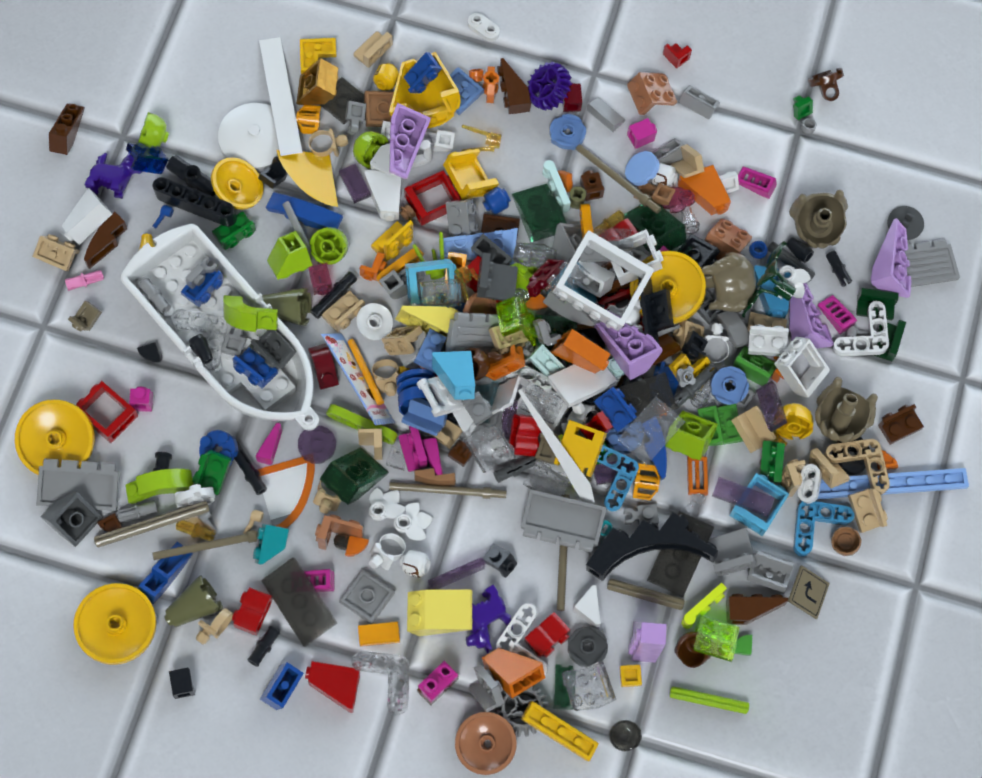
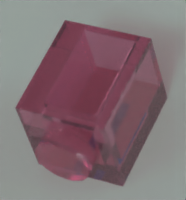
M327 263L308 267L314 295L329 293L332 290V283Z

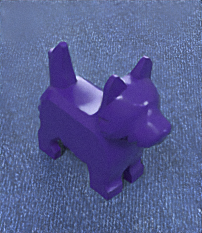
M134 148L130 149L128 155L117 166L105 164L107 153L98 156L96 165L90 169V175L84 184L85 187L90 188L98 195V188L103 186L113 190L115 198L123 199V192L133 174H141L145 169L137 155H134Z
M491 585L482 593V596L487 598L485 602L481 601L480 604L477 603L476 605L472 603V630H470V634L466 637L468 647L484 648L487 654L489 650H492L487 626L498 619L508 626L512 620V616L506 612L504 601L499 597L494 585Z

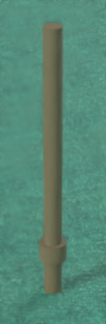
M581 144L576 147L579 153L639 199L643 206H648L656 214L661 211V207L653 202L649 195L643 194Z
M398 482L389 483V490L481 496L483 499H490V497L506 498L507 492L506 490H492L491 487L479 489Z
M562 495V497L570 499V495ZM562 545L559 548L557 611H565L567 547Z
M252 530L242 535L152 552L153 560L247 541L248 543L257 542V532Z

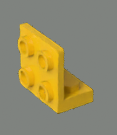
M410 220L404 226L398 221L395 222L371 244V248L376 253L385 254L386 262L391 258H396L400 250L404 246H409L413 241V222Z

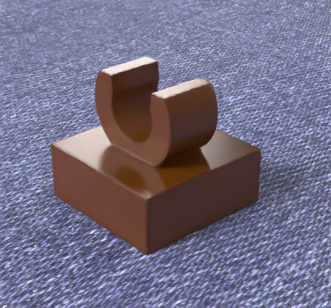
M459 439L449 452L448 457L464 467L475 453V450Z

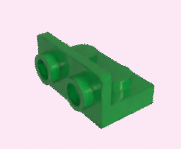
M243 211L236 215L237 221L234 225L229 227L220 225L212 230L213 236L224 250L235 247L239 241L249 238L256 231L255 223L252 220L250 221Z
M764 440L762 444L760 474L765 475L774 482H782L785 443Z
M213 450L202 454L198 461V465H200L199 470L194 474L192 482L194 485L200 484L201 488L213 487L214 494L219 495L232 458Z

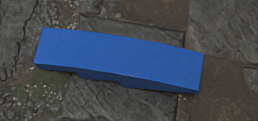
M273 192L266 205V209L269 212L283 214L286 219H289L282 205L289 201L298 221L302 222L304 226L316 229L325 227L338 229L343 219L342 215L324 207Z

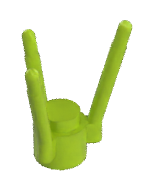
M439 232L440 260L444 259L443 232ZM413 244L420 262H425L416 244ZM432 249L433 261L437 260L435 249ZM446 268L428 270L425 273L430 275L431 280H437L445 277L444 270Z

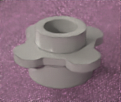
M688 366L686 369L677 370L676 379L680 387L695 384L696 379L693 375V367Z

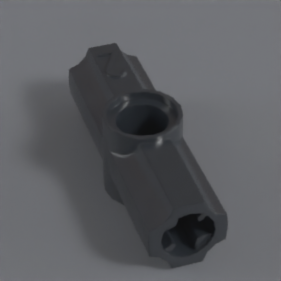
M177 155L172 156L168 160L166 168L184 180L189 187L196 188L200 192L213 197L216 195L211 184V178L202 173L198 166L190 165Z

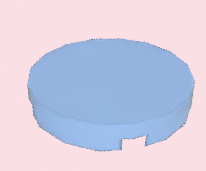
M649 151L637 153L626 165V179L636 186L647 184V181L653 180L657 175L660 165L659 160Z

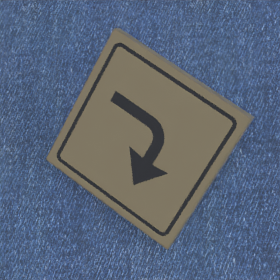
M800 566L788 602L814 619H818L830 583L804 566Z

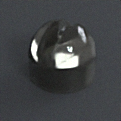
M336 535L334 538L335 547L340 550H346L349 535Z

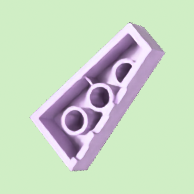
M633 622V638H631L628 647V654L632 655L631 661L653 663L657 661L666 645L667 624Z

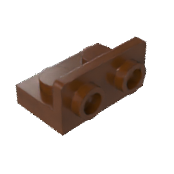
M908 404L898 409L897 413L892 414L890 412L882 417V421L878 426L889 445L924 428L914 411L917 408L915 404L908 406Z

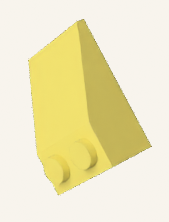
M402 306L395 320L407 326L420 325L421 329L426 333L429 329H432L447 337L450 319H454V314L458 311L451 307Z
M419 590L408 592L407 632L417 636H427L472 630V590Z

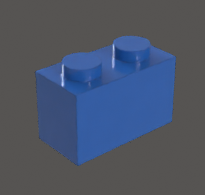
M288 662L281 664L260 700L275 710L284 708L304 673Z

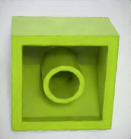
M682 410L669 427L665 447L670 448L674 452L685 454L692 459L701 460L710 445L718 424Z

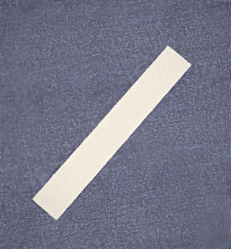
M281 38L259 40L280 155L303 153Z

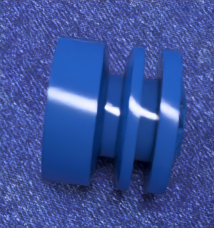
M410 369L398 375L396 379L399 412L402 415L408 412L411 399L421 398L428 401L422 389L420 390L416 383L423 378L436 377L433 372L427 369Z

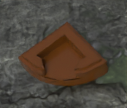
M115 513L97 522L99 527L105 532L122 528Z

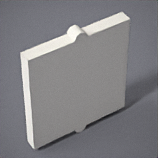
M517 376L499 385L491 409L492 414L503 411L513 405L521 377Z

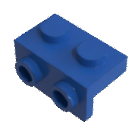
M222 272L206 273L205 280L200 286L191 289L186 285L182 289L181 295L200 307L203 303H207L211 293L215 289H219L223 284Z

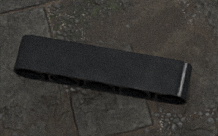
M163 177L153 181L152 187L158 200L227 227L234 225L237 221L234 207L229 202Z

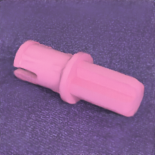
M101 270L87 274L81 273L79 276L65 279L68 291L102 281L104 276Z

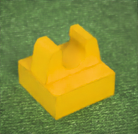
M623 665L619 667L621 687L642 686L640 665Z

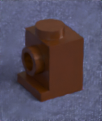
M593 170L584 172L580 177V185L586 191L585 201L603 198L605 189L599 172L594 173Z

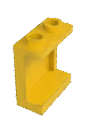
M467 149L462 152L454 151L447 156L443 163L462 200L482 197L486 192L499 185L496 178L488 179L477 160V156L480 153L479 149Z

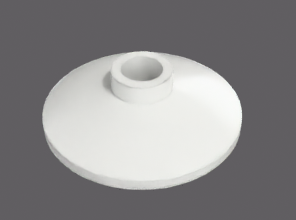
M370 303L359 310L356 317V325L359 332L365 338L377 341L391 332L393 318L389 310L383 305ZM371 320L375 322V326L370 324Z

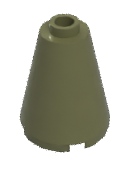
M308 288L262 295L263 301L267 305L270 303L272 309H278V318L280 320L300 326L308 324L310 318H307V314L311 313L310 310L312 309L311 293L307 292Z
M200 575L165 610L166 615L164 618L170 626L178 627L219 612L223 609L221 601H216L217 593L206 578L202 579V575Z

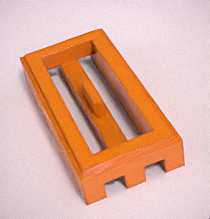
M687 457L688 495H708L707 457H702L701 460ZM692 461H695V489H693ZM699 461H702L703 489H700Z

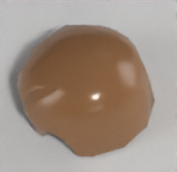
M840 527L833 533L831 538L834 551L842 556H852L861 547L862 539L858 531L851 527Z

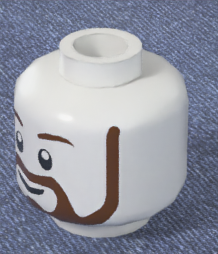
M660 163L659 171L652 180L653 185L658 186L661 183L674 187L678 180V173H676L675 167Z
M409 550L405 555L401 556L400 566H402L404 574L421 578L429 572L431 561L428 559L427 554Z

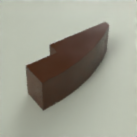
M116 212L103 222L91 239L84 257L88 269L92 268L118 246L116 238L127 230L125 221Z

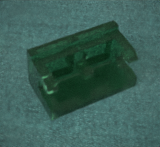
M555 664L553 709L573 710V666L562 667L561 664Z

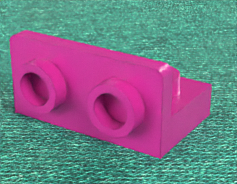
M409 426V433L399 435V442L407 470L412 472L427 468V457L419 430Z

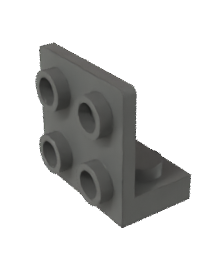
M483 253L479 265L476 297L514 302L518 268L516 266L493 263V261H490L491 254Z

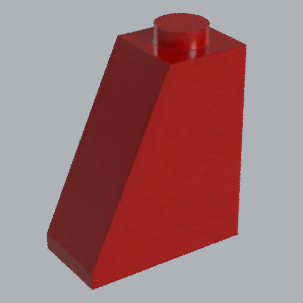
M312 661L311 667H307L305 679H308L309 686L346 711L353 713L360 679V669Z

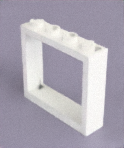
M588 230L552 293L559 296L560 300L571 303L575 309L585 311L592 319L605 323L607 328L611 327L619 331L624 326L655 269ZM586 246L642 278L620 318L564 285Z

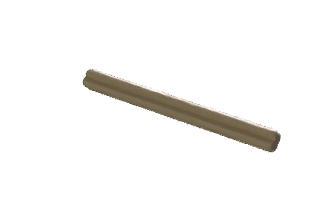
M202 501L95 536L94 542L96 547L99 548L210 511L207 501Z

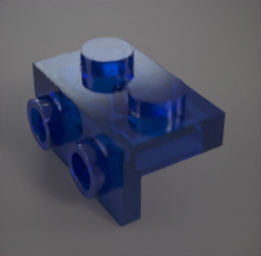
M128 143L125 149L134 158L131 169L134 171L162 174L169 160L160 147L151 146V148H148L142 143Z

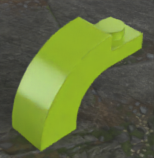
M223 296V317L231 326L250 332H256L257 329L277 330L278 309L255 308L244 304L243 297Z
M164 469L137 476L135 481L125 485L128 503L135 504L152 496L175 494L176 492L189 490V487L194 485L191 470Z

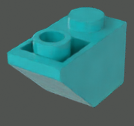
M262 524V528L259 527L257 532L259 544L258 547H255L253 553L255 563L262 565L286 548L288 528Z

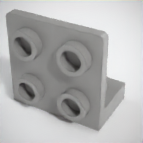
M746 528L709 539V542L714 544L718 550V556L713 566L715 573L719 577L757 566Z

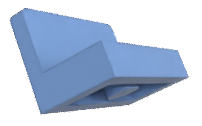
M414 398L410 400L408 412L404 415L401 422L437 436L445 426L448 414L434 417L431 412L433 409L428 401Z

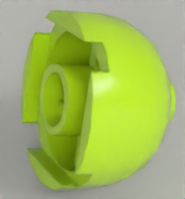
M150 112L147 113L137 147L154 150L159 148L162 142L166 143L169 132H166V123L161 117Z
M373 131L362 133L355 140L353 146V155L357 162L371 169L370 161L378 149L388 142V139L384 135Z
M334 227L319 229L312 235L310 240L312 256L323 265L338 263L345 257L348 251L346 236L341 230Z

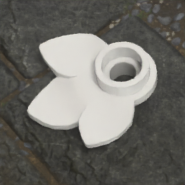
M790 265L782 266L778 272L783 277L785 273H791L790 277L785 279L788 280L787 283L796 288L793 297L803 298L805 293L803 283L811 280L810 275L804 269H795Z
M376 488L370 494L371 506L369 508V515L375 521H381L385 518L395 519L406 510L404 506L399 504L400 493L398 490L383 494L379 488ZM381 510L382 513L376 514V511Z
M419 503L406 505L405 512L394 519L395 529L400 533H405L411 540L422 541L426 539L423 530L432 523L433 518L428 514L419 512ZM406 521L407 525L401 526L400 522Z

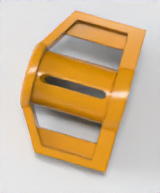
M304 105L297 111V126L302 134H313L319 130L321 106Z
M638 463L639 469L634 479L632 498L650 501L659 490L660 476L654 465ZM640 470L653 471L657 477L640 475ZM640 481L652 482V483H655V484L643 483V482H640ZM638 488L655 490L652 495L637 493Z

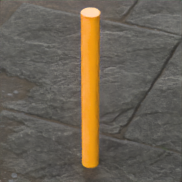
M350 339L347 343L377 405H382L384 400L355 340Z

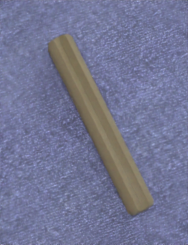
M609 579L608 590L682 610L685 600L615 579Z

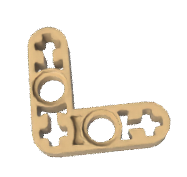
M866 439L829 445L825 450L824 456L833 464L864 460L870 488L876 489L880 495L889 489L890 482L881 445L877 440ZM869 445H871L872 448H875L873 452H871V450L868 449L864 450L862 454V449H867ZM848 447L856 448L857 455H850L847 451ZM833 450L834 453L840 454H837L836 458H834L833 455H830V452ZM871 463H878L881 467L880 471L872 470ZM879 475H881L879 478L880 484H884L882 489H880V486H876Z

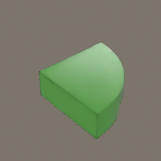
M752 635L740 637L732 646L730 654L751 656Z

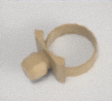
M331 128L329 131L318 130L309 138V147L312 153L319 157L327 156L332 151L338 157V146L343 147L349 144L347 135H338L335 138ZM319 135H328L333 143L327 151L316 152L311 149L313 139Z
M390 359L377 361L372 367V375L380 394L386 393L389 397L395 396L397 390L396 379L400 375L397 363ZM383 366H392L397 369L390 378L383 379V377L374 374L378 368Z
M335 475L323 476L318 484V491L313 503L319 506L321 513L327 514L330 510L337 511L346 491L344 481ZM331 481L338 484L342 489V494L335 496L326 494L321 483Z
M227 608L223 609L210 626L200 620L198 624L203 630L199 631L196 640L204 645L210 640V635L218 639L220 634L230 624L233 613Z

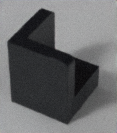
M189 668L169 671L172 695L175 699L195 695Z

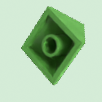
M747 346L743 347L733 364V367H737L745 373L747 379L764 388L776 368L775 361L766 356L748 354Z

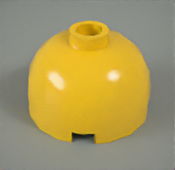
M797 403L786 404L776 414V432L781 437L793 440L792 436L799 437V440L804 439L813 432V416L804 405Z

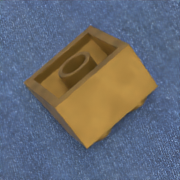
M320 58L301 74L296 104L324 105L330 99L332 100L337 93L338 67Z

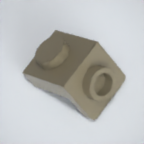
M84 301L76 315L70 316L68 320L73 323L72 327L76 330L90 331L102 312L90 302Z
M541 433V441L535 459L555 465L556 456L543 433Z

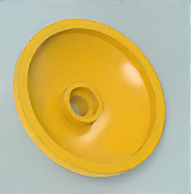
M225 158L219 161L213 168L211 184L214 192L219 199L231 203L235 209L245 210L252 208L260 201L263 195V183L258 179L259 173L248 162L239 158Z

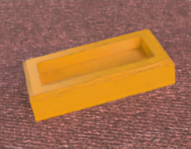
M398 622L358 625L360 647L400 643Z

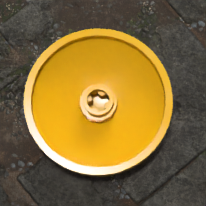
M662 251L661 254L664 261H661L663 269L653 272L650 277L653 293L664 289L670 291L673 323L677 324L692 317L701 307L706 295L705 276L698 263L688 255L676 251ZM650 255L642 262L647 264L654 261V258ZM639 279L630 282L631 298L638 287Z
M45 400L33 405L22 415L15 431L17 454L22 463L37 475H39V466H43L44 458L59 459V467H61L62 460L79 461L78 469H81V462L89 460L94 448L95 435L89 417L75 404L63 400Z
M113 583L96 588L82 600L76 610L73 626L75 638L85 654L97 662L118 665L130 662L145 652L154 638L157 620L155 610L143 592L127 584Z

